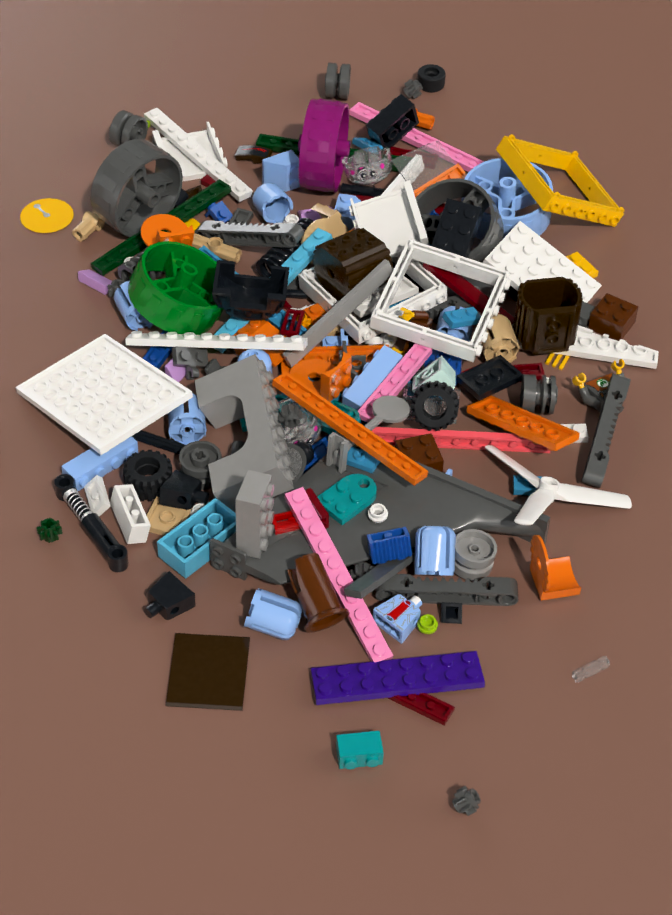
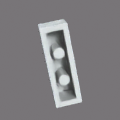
M133 484L115 485L110 505L126 543H146L151 525Z

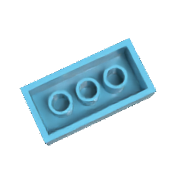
M214 498L157 541L158 557L186 579L210 561V540L212 538L224 542L236 531V513L217 498Z

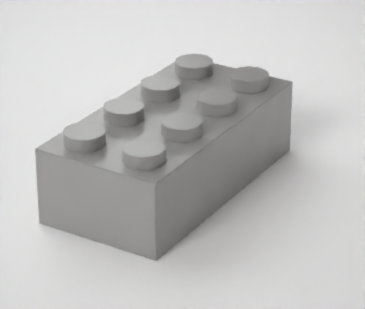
M252 470L247 471L236 497V548L246 552L247 556L260 559L262 552L267 550L268 537L272 536L274 531V525L272 524L274 511L272 509L275 499L272 498L275 485L272 484V475Z

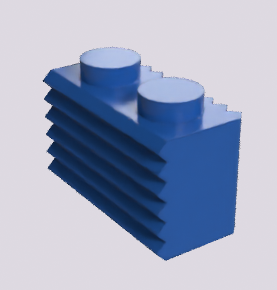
M406 527L366 535L369 555L373 564H382L392 559L403 560L408 556H412L410 535Z

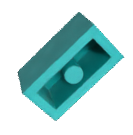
M380 731L336 735L339 769L383 765L384 752Z

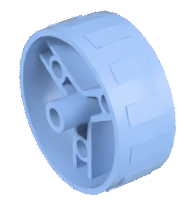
M503 158L482 162L468 172L465 180H470L481 186L497 206L503 221V239L519 221L539 236L547 229L552 212L543 211L541 207L532 213L515 217V211L537 202ZM531 163L553 191L552 181L548 174L542 168ZM486 212L483 213L476 237L480 240L484 239L490 226L491 215Z

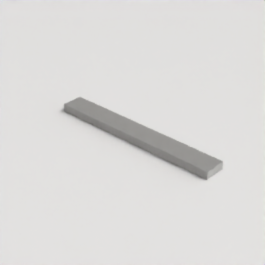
M384 259L302 335V338H307L308 345L304 351L286 350L282 354L289 367L292 368L391 276L393 270L388 260Z

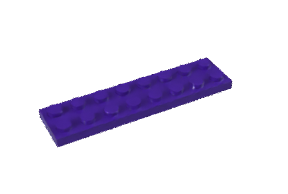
M477 651L311 668L316 705L391 698L397 695L408 696V694L419 695L420 693L429 694L485 688V680Z

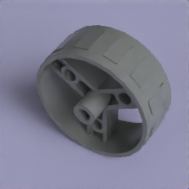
M133 139L119 145L103 161L93 180L90 200L94 213L119 233L128 237L133 236L141 231V226L147 218L156 214H167L174 208L182 188L183 175L180 164L168 152L144 139ZM156 160L155 173L146 174L145 164Z
M460 178L442 180L427 187L416 197V201L428 238H434L443 211L440 215H430V213L439 205L445 203L447 198L466 197L462 201L463 203L481 207L483 213L490 206L491 221L489 229L481 243L475 249H471L469 259L482 263L503 240L504 235L501 215L490 195L478 184Z

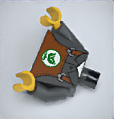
M619 360L620 367L616 365V361H613L611 368L616 371V375L625 377L621 371L625 365L624 360ZM613 372L585 382L586 375L584 373L578 374V377H573L572 383L579 386L578 391L584 404L601 412L610 378L614 374ZM622 406L621 409L619 410L620 413H621V412L623 411V409H624L623 406Z

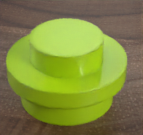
M425 614L418 620L417 627L424 634H432L437 630L438 622L434 616Z

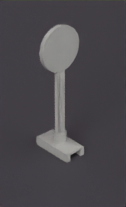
M382 396L373 403L372 412L375 417L364 426L372 431L382 422H402L409 416L410 406L404 399L397 396ZM334 432L328 436L326 465H336L339 467L338 472L342 474L346 470L348 451L355 444Z

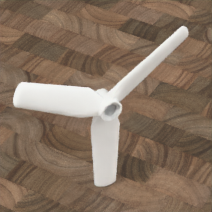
M484 446L486 450L537 488L528 497L514 519V522L517 524H534L554 500L626 509L632 507V502L628 495L563 484L547 476L540 479L495 446Z

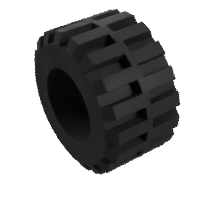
M429 381L424 385L422 384L415 391L412 398L411 413L415 417L414 420L417 423L419 422L422 428L426 427L430 431L432 429H435V431H440L441 428L445 429L454 422L458 415L459 399L457 398V393L445 382ZM436 395L445 400L446 410L443 414L434 416L426 412L424 402L429 396Z
M141 450L140 453H133L132 457L129 456L127 462H124V485L133 484L140 501H152L156 496L160 497V487L172 474L170 459L165 454H160V451L157 450L155 452L152 450Z

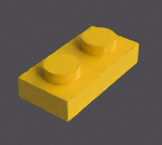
M578 252L566 256L592 278L598 277L599 271Z

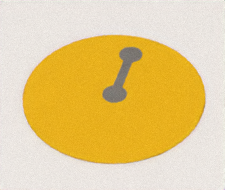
M45 198L33 201L25 206L20 214V220L31 231L51 233L68 226L73 219L74 213L71 206L59 199Z

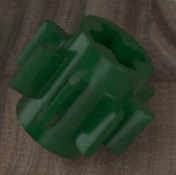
M52 518L41 520V526L37 527L40 540H45L48 543L59 540L58 534L63 533L59 520L55 521Z

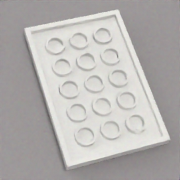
M521 221L517 223L482 262L509 271L510 285L517 291L520 284L525 283L527 280L553 277L571 278L573 283H577L578 288L581 289L583 301L588 303L602 286Z

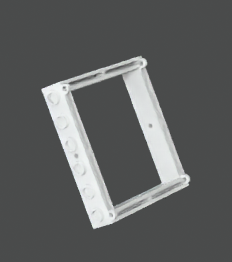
M408 239L371 315L370 328L474 362L476 356L479 357L482 352V342L486 343L489 334L487 330L492 329L494 324L493 316L497 317L500 309L498 305L504 301L506 295L504 291L510 287V272ZM412 259L494 286L470 342L386 314Z
M400 256L393 257L392 261L397 264ZM412 259L406 274L425 291L389 308L386 314L399 318L398 316H402L404 311L400 310L402 307L410 311H427L447 301V286L430 271L422 267L423 265L417 260ZM314 267L303 270L302 273L298 274L299 288L328 312L338 301L320 285L321 283L316 277L317 273L314 271ZM351 313L339 324L358 344L383 333L370 328L371 318L360 323Z

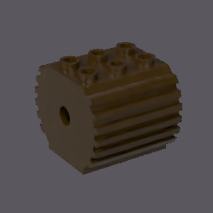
M364 228L354 229L315 246L316 250L313 251L315 254L313 255V265H315L316 277L320 281L321 286L338 301L384 259L388 260L391 267H393L391 263L392 257L389 255L390 250L386 247L385 243ZM389 278L381 286H384Z
M553 277L527 280L525 283L520 284L513 330L519 346L522 345V349L533 352V355L569 351V346L574 345L583 301L581 289L578 288L577 283H573L571 278Z

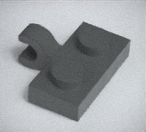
M178 346L172 348L173 366L186 367L187 380H194V377L198 378V368L205 369L208 365L207 349Z

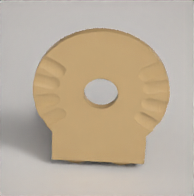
M319 203L314 205L311 209L319 213L321 218L313 221L306 228L301 245L317 228L332 234V238L347 233L348 228L342 222L340 212Z

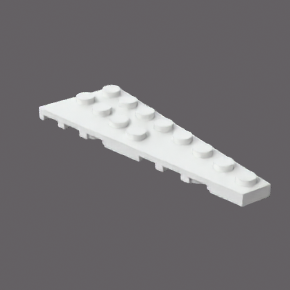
M578 325L575 343L569 346V351L553 353L607 362L616 361V363H619V360L622 359L627 365L656 369L659 351L641 345L632 346L625 340L620 339V341L609 338L607 334L601 336L593 333L591 329Z

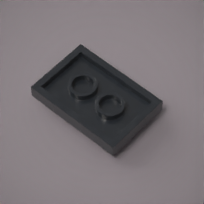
M499 355L457 375L456 381L480 401L522 381L523 374L504 357Z

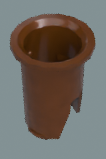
M310 553L295 559L296 569H288L287 572L307 620V624L304 627L307 633L321 631L347 618L350 612L347 608L341 607L319 554Z

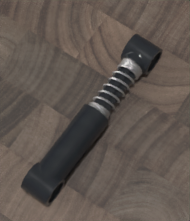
M68 474L57 476L54 481L57 498L68 503L71 510L81 521L82 528L108 561L110 570L113 572L125 571L129 565L126 547L119 544L98 514L93 513L88 505L85 504L86 502L80 497L74 485L73 477Z

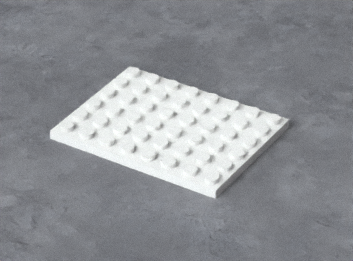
M106 334L15 387L19 395L100 455L108 452L193 397L191 390Z

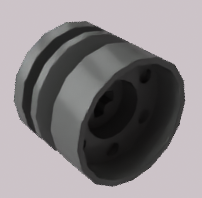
M523 374L520 408L534 413L536 405H539L540 413L544 414L545 406H547V413L553 414L558 397L556 377L550 375L547 384L546 375H542L540 383H537L536 375Z

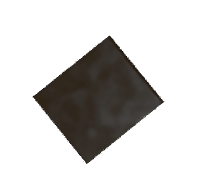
M175 633L166 706L243 711L250 637Z

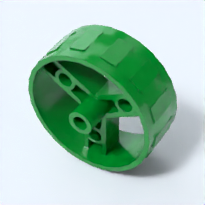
M165 241L150 245L141 255L128 284L130 300L145 319L160 329L168 332H177V334L193 332L195 335H201L206 333L218 321L224 308H219L216 305L212 296L217 262L209 255L187 244ZM165 271L166 278L151 280L147 272Z

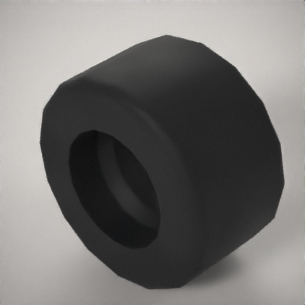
M427 64L419 68L417 80L422 85L423 91L432 93L444 88L446 73L442 67Z

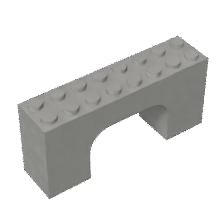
M255 354L195 380L199 408L215 429L241 418H245L248 437L243 447L229 456L208 464L214 496L235 513L236 497L248 470L272 475V484L275 485L272 497L294 489L292 482L294 475L289 467L291 460L286 452L288 451V446L283 438L286 435L281 426L282 422H279L278 417L280 405L275 398L277 391L272 386L274 377L271 371L266 370L263 360H259Z

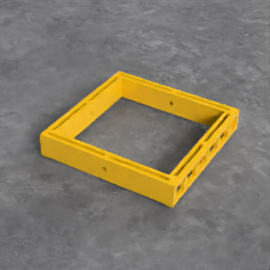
M513 134L504 136L497 146V152L543 211L613 227L619 223L624 215V208L618 207L579 159L577 151L570 153L519 140ZM530 162L565 170L589 201L564 196L559 192L554 193Z

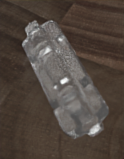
M602 656L582 666V669L574 670L572 678L575 682H580L584 680V677L588 678L600 672V669L608 668L610 661L606 656Z

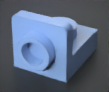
M340 329V336H326L322 340V346H342V341H346V346H348V335H344V329Z

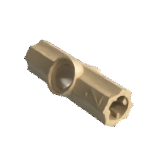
M87 211L82 218V222L72 230V234L76 240L82 242L95 230L100 231L105 221L100 219L94 211Z
M194 233L192 247L199 249L205 246L220 259L233 261L236 264L240 261L241 249L224 244L223 240L219 237L207 238Z

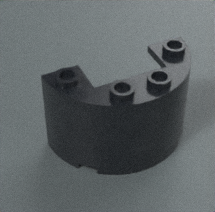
M217 260L212 291L214 302L219 308H224L228 315L238 319L251 321L268 319L271 314H278L285 305L290 267L271 266V277L269 278L235 274V262Z

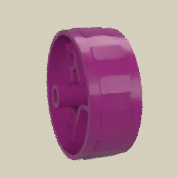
M326 99L310 100L305 115L303 131L299 136L298 151H300L299 184L301 188L322 192L338 191L345 157H348L350 152V141L348 140V103Z

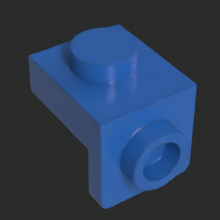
M223 201L217 204L215 202L207 207L208 211L205 214L206 218L211 215L215 221H223L225 224L233 216Z

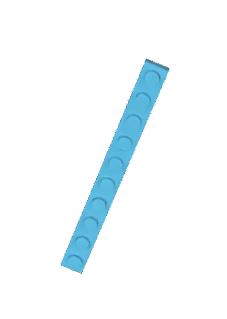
M317 228L281 265L282 267H290L288 285L313 260V255H315L313 251L316 250L315 246L333 239L332 234ZM232 316L214 335L228 333L232 336L249 323L250 320L238 319ZM214 348V349L217 350V351H219V352H221V353H223L227 348Z

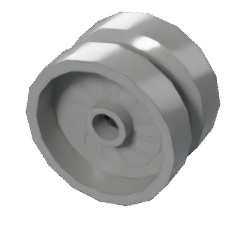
M477 529L463 530L458 533L455 543L454 573L463 579L469 578L472 581L475 578L480 580L489 576L497 554V544L494 538L488 533Z

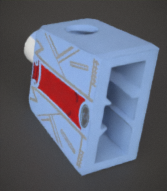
M397 594L373 609V619L377 626L402 644L417 626L421 613L419 607L422 605V601L417 596L407 600L402 595Z

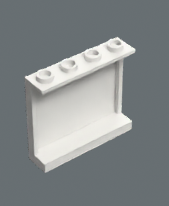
M206 122L207 130L187 133L225 167L228 166L226 157L223 158L222 147L219 148L218 137L215 138V130L211 128L209 122ZM158 130L152 131L153 144L168 152L179 162L183 175L182 182L201 179L207 175L206 172L166 137L161 138Z
M410 180L403 182L405 187L403 189L355 204L353 199L350 198L351 206H349L351 216L355 215L356 220H353L355 229L364 228L384 242L390 250L389 255L392 258L401 255L408 239L430 246Z

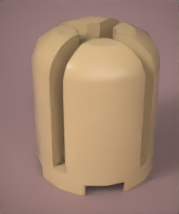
M498 314L497 317L493 316L492 318L494 319V324L491 330H487L489 334L486 343L482 342L481 344L483 346L482 351L486 361L501 355L511 363L517 358L516 354L520 347L510 320L504 315Z

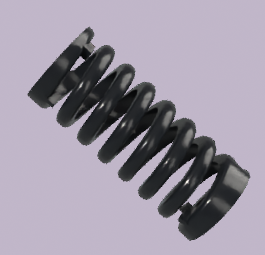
M301 218L296 224L306 230L313 220ZM302 238L295 247H272L256 263L258 274L262 277L270 278L271 274L266 269V266L270 272L271 266H281L301 246Z

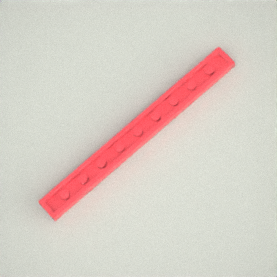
M375 427L372 430L373 433L392 446H395V440L432 433L438 448L486 450L484 446L492 445L501 451L550 453V450L546 447L534 444L526 438H520L514 433L455 430L435 431L434 429L430 431L427 429Z

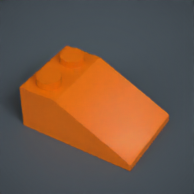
M250 320L249 323L232 336H237L238 334H247L248 336L264 334L266 337L280 335V330L268 321ZM235 349L237 355H240L247 349ZM261 349L270 356L273 367H276L285 360L282 354L286 350Z

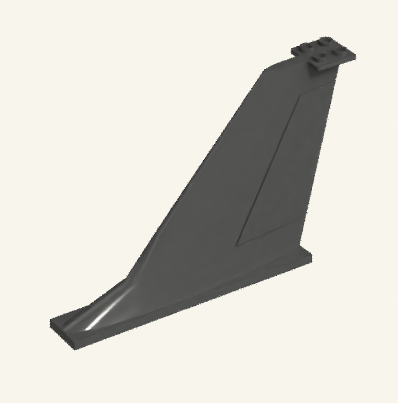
M336 432V434H338V435H340L341 437L347 439L346 437H344V436H343L342 434H340L339 432ZM356 444L353 445V447H356V448L361 449V448H360L359 446H357ZM327 454L299 478L293 485L294 489L275 497L272 509L274 514L291 511L284 496L286 493L301 487L304 490L311 488L318 497L342 478L351 474H363L373 479L377 486V496L371 505L344 525H340L329 516V528H326V531L346 567L371 560L366 536L368 534L406 527L410 535L411 549L415 548V533L422 526H447L454 530L456 536L463 530L477 529L484 532L514 535L528 542H531L534 535H540L545 544L550 523V517L541 514L532 525L517 524L514 522V519L523 505L419 462L416 463L428 470V475L414 486L381 462L373 473L347 465L346 470L341 474L338 472L339 467L336 465H326ZM362 484L360 487L366 488L368 485ZM377 503L384 505L388 511L387 519L381 523H375L368 517L369 508ZM301 529L275 535L273 531V535L268 537L267 550L262 552L260 559L247 556L246 552L236 548V531L224 542L214 538L210 540L211 565L215 569L227 572L233 577L242 580L247 579L248 573L278 585L291 582L287 570L296 569L295 559L313 553Z

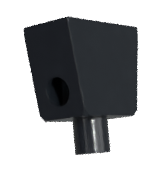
M175 470L160 487L159 504L189 510L196 502L206 504L209 499V493L201 491V480Z
M169 571L148 591L149 605L144 608V612L149 618L159 613L165 620H170L196 606L195 593Z

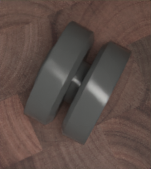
M328 62L325 76L326 98H334L338 89L339 98L348 99L351 64H342L340 73H338L337 63Z
M125 110L119 111L110 126V142L119 146L133 139L145 140L148 131L146 118Z
M195 441L187 444L179 454L180 472L201 480V490L212 488L208 464L222 459L220 449L208 441Z

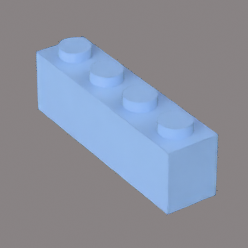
M386 345L380 350H376L371 362H367L364 365L362 373L356 375L352 385L343 391L341 396L343 398L342 404L358 411L400 362L403 355Z
M131 436L103 455L90 448L62 465V474L71 475L77 491H80L96 475L104 477L107 473L127 462V458L129 456L132 457L133 453H139L138 442Z

